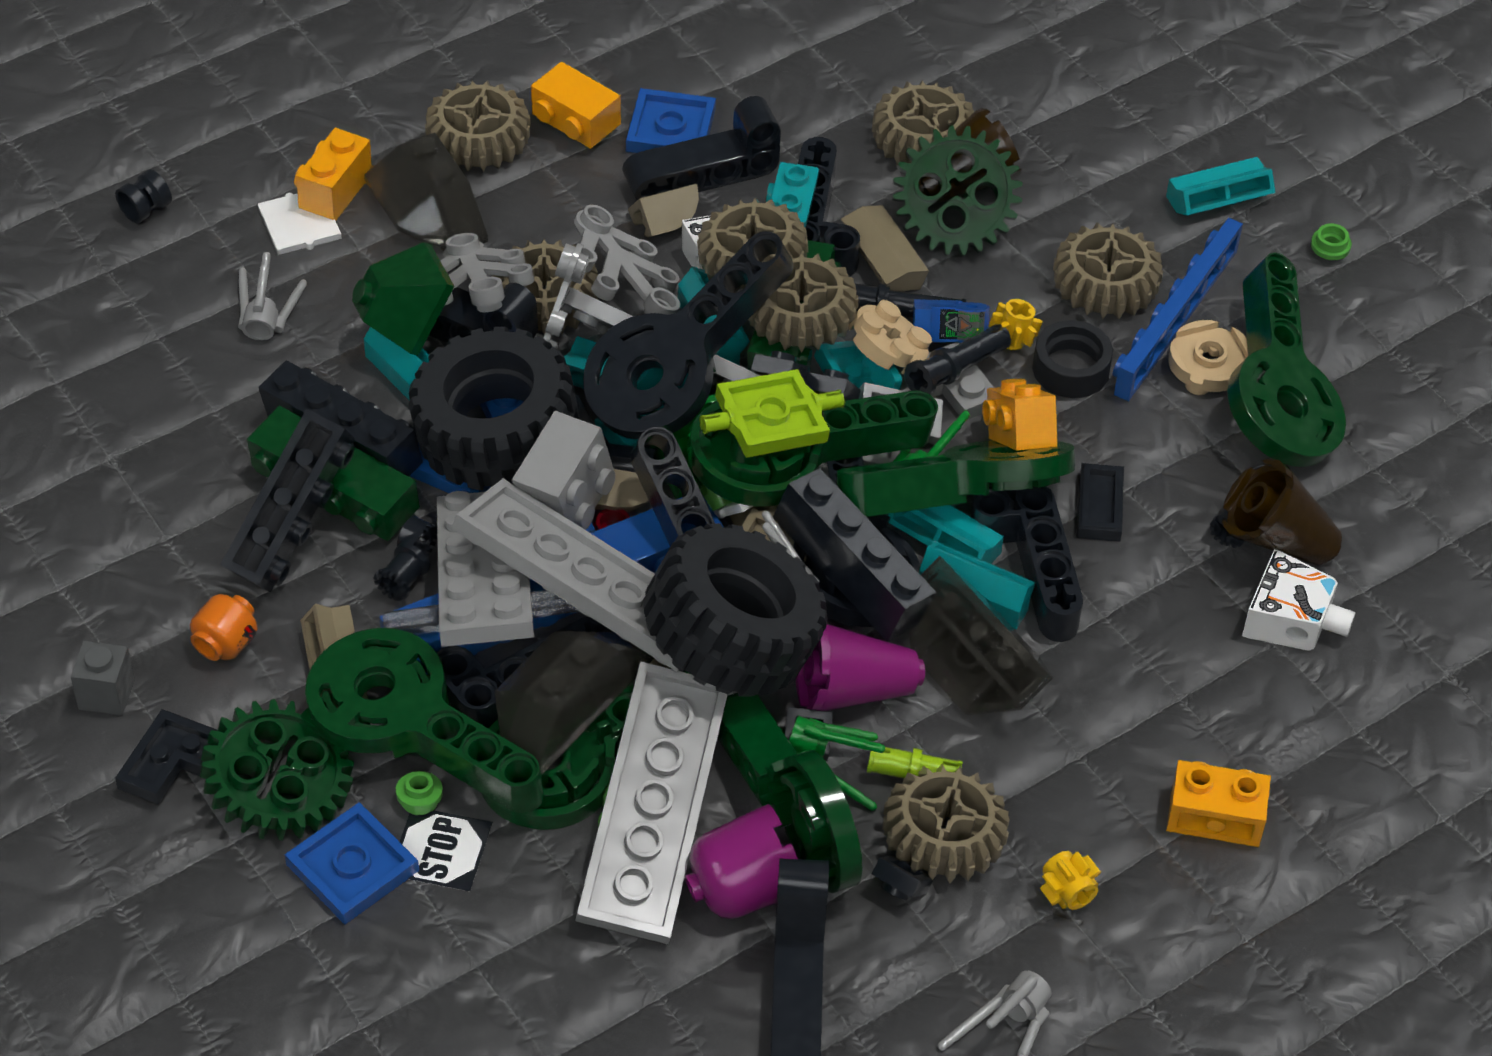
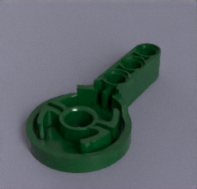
M1270 253L1243 280L1248 357L1235 368L1230 376L1227 388L1228 402L1237 425L1248 440L1261 452L1286 465L1307 467L1318 464L1340 445L1345 435L1346 416L1343 404L1334 386L1308 360L1304 353L1296 269L1286 256L1280 253ZM1263 370H1264L1265 372H1264V373L1262 374V376L1260 377L1259 382H1257V379H1258L1259 375H1260V374L1263 372ZM1280 404L1287 409V411L1289 412V414L1286 413V412L1282 409V407L1280 406ZM1326 432H1327V436H1326V438L1324 439V442H1322V439H1323V437L1325 436V434H1326Z
M908 391L846 400L843 408L822 411V416L830 429L828 442L746 458L736 437L728 429L718 433L712 440L705 436L707 435L712 438L718 431L708 432L707 434L702 432L703 430H701L699 422L701 415L723 412L717 401L706 407L693 423L687 449L688 461L699 481L720 497L748 506H775L779 504L790 482L815 471L819 465L827 461L923 447L929 441L938 411V404L931 395L922 391Z
M993 440L974 442L949 448L944 454L939 456L837 470V486L866 517L967 503V495H988L989 482L992 483L993 491L1032 489L1033 486L1039 488L1059 483L1060 476L1067 475L1075 470V451L1072 444L1057 441L1058 447L1018 451Z
M393 628L361 630L334 642L320 654L312 665L305 689L308 708L315 727L334 745L359 753L392 751L394 758L417 752L421 757L516 813L531 812L543 802L544 788L538 760L529 752L448 705L447 685L440 658L435 650L420 637L407 631ZM418 658L422 661V663H423L424 666L426 667L427 672H428V674L430 675V678H429L428 675H426V672H425L423 666H422V665L420 664V662L417 660ZM376 686H386L392 689L387 696L381 699L368 700L362 698L366 691ZM324 689H330V690H331L332 697H333L334 701L336 702V704L339 706L338 708H337V707L334 705V703L332 702V699H331V697H330L329 691H323L322 697L320 696L322 690H324ZM372 723V724H387V725H379V726H377V725H370V724Z
M634 685L593 703V706L575 699L571 701L570 705L535 703L514 709L497 719L488 729L529 752L535 758L542 755H552L561 759L562 762L553 769L540 770L544 788V799L535 810L527 813H516L481 793L490 808L511 823L540 830L571 826L595 813L603 805V795L610 784ZM549 730L565 731V730H567V733H565V732H546V733H543V731H549ZM600 776V780L598 781V783L595 784L593 789L586 796H584L591 789L592 785L597 782Z
M738 692L728 695L717 739L762 806L769 804L774 809L782 823L778 827L786 826L785 832L794 848L797 859L829 861L828 892L836 893L858 885L862 878L863 867L856 826L842 788L827 762L818 752L812 749L797 753L758 695L742 697L739 696Z

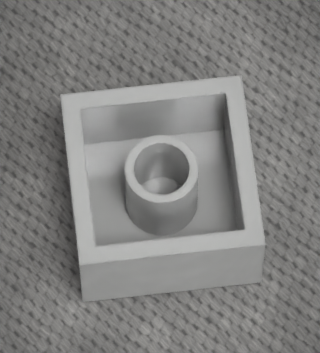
M554 411L512 479L513 484L586 530L593 520L595 507L601 497L611 491L615 482V471L601 427Z

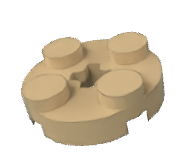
M881 300L877 306H862L857 311L855 319L849 324V331L854 328L857 333L853 341L858 349L871 361L887 370L894 364L904 367L900 374H905V368L909 363L914 360L923 361L929 355L928 347L932 342L930 334L923 328L914 326L910 321L901 316L899 308L887 300Z
M1199 320L1182 326L1176 332V337L1170 346L1168 363L1171 371L1180 381L1185 383L1186 389L1192 394L1204 395L1208 392L1227 391L1232 372L1248 357L1247 337L1241 331L1234 327L1231 328V332L1218 328L1219 322L1212 320ZM1208 352L1210 356L1218 358L1208 359L1203 356V353Z

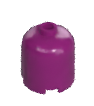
M769 804L705 833L696 840L691 848L689 861L692 873L684 876L690 894L695 902L704 899L709 909L721 918H739L776 904L779 858L797 859L791 843L782 847L774 828L782 825Z

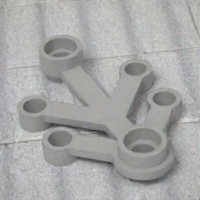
M587 205L584 210H580L574 218V224L582 236L580 244L584 245L582 254L589 256V264L585 273L592 270L598 259L597 254L594 252L597 242L606 252L602 272L598 274L591 286L594 295L602 300H612L620 287L617 279L619 271H621L644 300V314L659 313L668 315L676 313L680 307V301L672 292L679 282V276L668 267H661L652 263L657 255V248L647 240L635 238L612 226L614 223L612 215L600 206ZM619 245H621V246H623V247H626V248L630 249L631 251L629 252V251H627V250L621 248ZM641 273H643V274H645V275H647V276H649V277H652V281H651V282H652V285H653L655 288H653V287L649 284V282L645 279V277H644Z
M461 233L446 240L445 258L441 260V263L446 272H449L456 266L458 267L449 274L455 286L454 288L466 279H469L470 284L468 288L471 302L477 306V310L480 312L498 310L502 307V300L505 298L502 280L498 277H487V275L508 277L509 283H517L522 286H527L534 282L532 266L525 262L524 252L521 249L486 248L482 242H479L478 236L474 233ZM452 292L445 305H448L451 302H453L454 299Z
M566 243L555 276L563 278L564 281L546 326L545 335L536 333V336L538 335L550 342L552 347L558 349L559 345H557L558 342L552 341L553 335L560 336L568 313L571 314L573 310L564 303L572 288L570 287L571 281L581 284L589 264V256L582 254L584 245L577 243L576 247Z

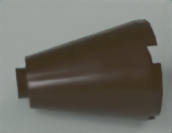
M980 108L955 129L957 136H962L966 126H970L971 138L975 139L984 130L986 131L984 143L990 145L993 141L999 139L1000 143L996 152L999 155L1007 151L1011 152L1010 157L1005 162L1006 166H1012L1014 162L1020 160L1013 141L1001 122L997 120L991 123L985 117L991 113L988 109ZM956 154L951 158L952 167L957 172L966 173L972 169V161L967 155ZM1020 168L1014 175L1010 176L1011 180H1014L1021 175L1022 168ZM985 169L979 170L958 187L953 182L950 183L952 188L949 193L934 204L950 200L955 196H963L967 187L987 175V171ZM924 177L918 182L920 191L926 196H935L940 192V185L935 178ZM980 186V187H978V188L975 189V192L980 191V190H983V189H986V188H990V187Z
M1269 458L1262 460L1266 465L1257 470L1249 467L1233 483L1223 505V508L1228 511V522L1222 520L1223 526L1229 534L1239 540L1272 551L1274 549L1279 550L1293 558L1314 565L1325 564L1338 555L1342 542L1341 531L1284 463Z

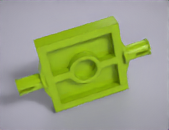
M798 369L719 383L716 387L715 397L723 412L701 415L699 419L700 428L704 434L728 429L736 437L746 458L828 442L830 429L822 416V411L843 408L845 405L844 395L840 389L821 394L815 393L805 384Z

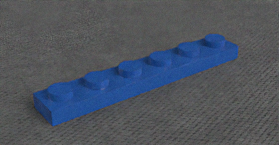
M1228 217L1219 231L1214 229L1210 233L1203 253L1201 255L1196 253L1193 256L1184 279L1177 278L1168 296V301L1165 304L1159 303L1152 314L1148 328H1141L1137 332L1129 354L1123 353L1118 358L1112 373L1117 378L1114 391L1115 396L1129 402L1176 337V332L1185 325L1237 253L1243 223Z

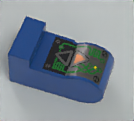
M914 299L913 325L926 330L932 337V342L962 343L989 329L990 307L986 304L962 302L959 300Z

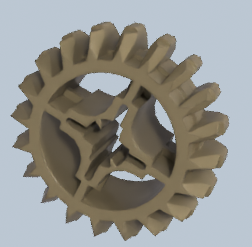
M472 80L468 86H462L457 83L455 90L443 89L441 97H433L432 105L427 108L425 134L428 137L432 152L439 155L440 161L449 160L453 168L461 164L465 165L467 171L472 167H481L484 172L486 166L493 165L499 169L502 161L513 163L515 155L523 154V148L525 144H528V138L530 137V115L524 104V99L518 98L515 90L506 91L503 84L495 87L490 86L488 80L483 85H476Z
M921 80L919 85H912L906 82L903 89L893 86L890 94L882 95L880 103L876 104V109L874 110L872 132L877 148L884 151L885 158L894 157L896 165L899 162L911 164L912 161L906 155V150L911 148L920 152L918 138L922 136L929 143H932V132L934 129H937L943 138L947 137L950 125H953L956 129L974 112L972 103L965 101L964 93L954 94L952 86L947 88L939 87L938 81L934 85H925L923 80Z
M757 198L752 203H744L739 199L736 206L732 207L724 204L722 212H711L710 220L702 222L701 233L698 234L699 239L697 240L699 263L702 265V269L705 270L708 279L711 280L753 235L762 231H770L777 234L791 258H798L801 252L807 258V231L804 228V223L798 218L797 212H790L786 204L776 207L772 199L766 203H759ZM776 254L769 255L763 262L773 259ZM746 285L739 286L735 289L733 293L737 292L739 289H744Z
M1096 222L1092 230L1081 226L1078 233L1069 232L1067 239L1061 242L1060 247L1057 249V255L1054 258L1053 264L1055 288L1060 289L1062 299H1071L1072 308L1084 307L1086 315L1094 311L1100 313L1102 319L1107 314H1114L1120 319L1125 311L1135 316L1139 308L1147 309L1151 299H1155L1156 294L1159 292L1163 277L1161 253L1155 251L1154 242L1144 240L1143 233L1132 234L1129 226L1123 230L1115 228L1114 223L1109 228H1103Z
M543 239L541 244L536 245L527 240L525 248L513 246L512 249L523 250L525 262L532 266L534 282L524 287L531 291L536 298L538 331H542L545 335L546 326L564 281L563 278L555 276L564 246L561 240L555 244H548ZM595 264L590 272L585 273L581 284L571 281L570 287L598 300V297L591 290V286L598 276ZM492 275V277H498L502 280L503 289L509 284L508 277ZM572 310L571 314L568 313L561 331L562 335L566 326L574 329L578 328L580 321L573 318L575 310Z
M801 252L798 258H792L793 270L791 275L748 320L750 326L755 327L758 337L766 336L769 345L781 342L784 350H787L790 346H798L802 353L805 346H813L819 351L822 342L834 345L837 336L846 337L849 324L856 316L858 295H856L854 278L848 277L846 267H837L834 259L823 262L819 253L813 258H805Z
M943 764L939 766L936 772L932 773L923 766L918 776L907 773L902 784L895 783L888 801L885 802L883 811L885 816L882 829L884 830L883 835L887 836L888 850L897 851L896 857L900 861L911 862L910 867L913 872L922 869L928 871V875L932 880L937 874L945 875L950 884L955 879L956 874H960L969 881L971 876L974 875V870L985 874L990 863L997 862L1009 835L1007 831L1010 820L1008 816L1009 811L1004 810L1003 796L994 795L993 783L980 784L979 773L970 777L965 776L961 766L955 772H947ZM949 817L950 820H948L946 828L942 829V826H944L945 819Z

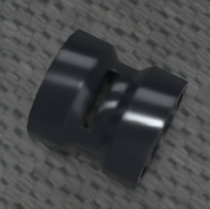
M151 169L139 175L137 182L134 184L127 183L115 192L116 201L120 209L129 220L136 224L150 217L153 209L160 210L172 202V194L167 183L156 171Z

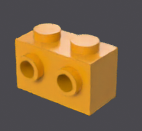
M562 61L531 85L532 114L540 121L548 123L565 133L569 138L577 140L590 149L621 125V95Z
M335 127L325 140H321L316 146L312 157L305 165L302 164L295 174L294 185L297 187L298 207L332 220L335 219L336 221L372 175L370 139Z
M1025 379L1002 380L1001 387L987 388V400L983 402L982 414L984 422L988 426L989 439L1016 451L1058 447L1056 395L1042 391L1041 385L1026 384Z
M1178 760L1172 784L1166 831L1259 847L1267 819L1271 776L1258 774L1247 769L1235 770L1212 766L1200 761Z

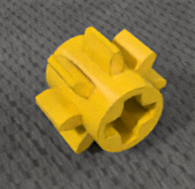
M1011 299L1006 305L1001 302L998 303L996 311L992 313L989 328L995 324L1002 325L1000 330L1005 327L1011 336V344L1007 349L1018 350L1024 344L1029 347L1032 346L1035 337L1038 336L1042 320L1034 318L1036 311L1029 302L1022 299Z
M1062 851L1051 857L1044 865L1042 877L1046 883L1040 887V890L1052 906L1059 904L1062 909L1068 906L1071 910H1077L1088 905L1096 897L1098 883L1094 878L1101 871L1089 855L1082 857L1079 852L1072 854L1070 851Z

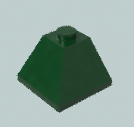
M423 242L370 265L363 279H360L354 287L352 302L364 323L410 354L418 356L455 286L432 245Z

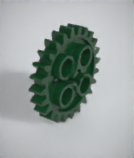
M950 125L947 137L944 138L937 129H934L932 132L933 142L929 143L921 136L918 138L920 152L911 148L906 150V155L912 161L911 164L899 162L897 166L906 175L905 177L894 178L892 183L903 188V191L892 196L893 201L904 202V206L896 212V216L909 217L910 220L904 226V231L916 227L919 232L915 242L918 243L925 237L929 238V251L931 252L940 243L944 245L945 256L950 254L953 246H958L961 257H964L970 244H972L977 253H980L983 250V239L991 245H995L997 238L994 231L997 230L1003 234L1009 231L1003 219L1016 220L1018 216L1009 207L1010 205H1019L1022 202V198L1013 195L1012 191L1021 188L1023 182L1011 180L1010 177L1019 170V166H1006L1005 162L1010 157L1011 152L1007 151L1000 155L996 152L1000 143L999 139H996L990 145L984 143L986 138V131L984 130L975 139L971 138L970 126H966L962 136H957L954 126ZM956 154L967 155L972 161V169L966 173L957 172L952 167L951 158ZM985 169L987 171V175L967 187L963 193V200L959 196H955L934 213L928 212L929 206L938 202L949 193L952 188L950 183L953 182L958 187L979 170ZM924 177L935 178L940 185V192L935 196H926L920 191L918 182ZM980 186L990 187L995 193V202L986 206L980 204L975 198V189ZM948 209L959 211L963 217V225L957 229L948 228L942 221L943 212Z
M271 699L269 709L264 711L256 701H253L249 715L239 707L235 708L232 721L222 717L219 722L218 731H210L207 745L203 748L200 777L206 779L203 789L204 794H215L212 801V809L216 810L227 807L224 821L229 823L239 817L242 819V833L249 830L252 825L258 826L260 839H264L269 829H275L279 841L284 840L286 829H292L298 838H303L306 824L316 832L319 831L323 818L333 821L337 807H344L347 793L350 792L353 782L351 773L354 761L347 759L349 750L334 745L318 731L311 720L309 708L302 714L295 713L296 706L294 701H290L286 710H279L276 700ZM292 739L296 740V743L288 752L286 764L281 765L266 797L264 799L257 798L266 787L269 773L272 774L276 770L288 742ZM259 740H269L274 744H265ZM301 759H309L316 764L304 763ZM246 774L250 775L254 779L246 780L239 777L238 775ZM280 794H289L296 799L289 800L283 798Z

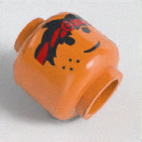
M217 594L212 596L190 622L192 634L190 640L192 645L200 654L212 661L236 658L255 637L258 630L256 619L253 616L255 613L253 606L239 595L231 597L225 594Z

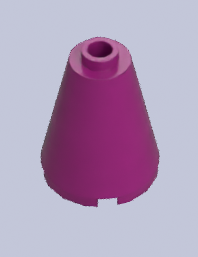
M827 624L822 638L796 676L798 701L800 706H808L806 709L829 711L912 695L916 691L917 686H921L924 682L925 664L922 659L918 658L917 652L913 649Z

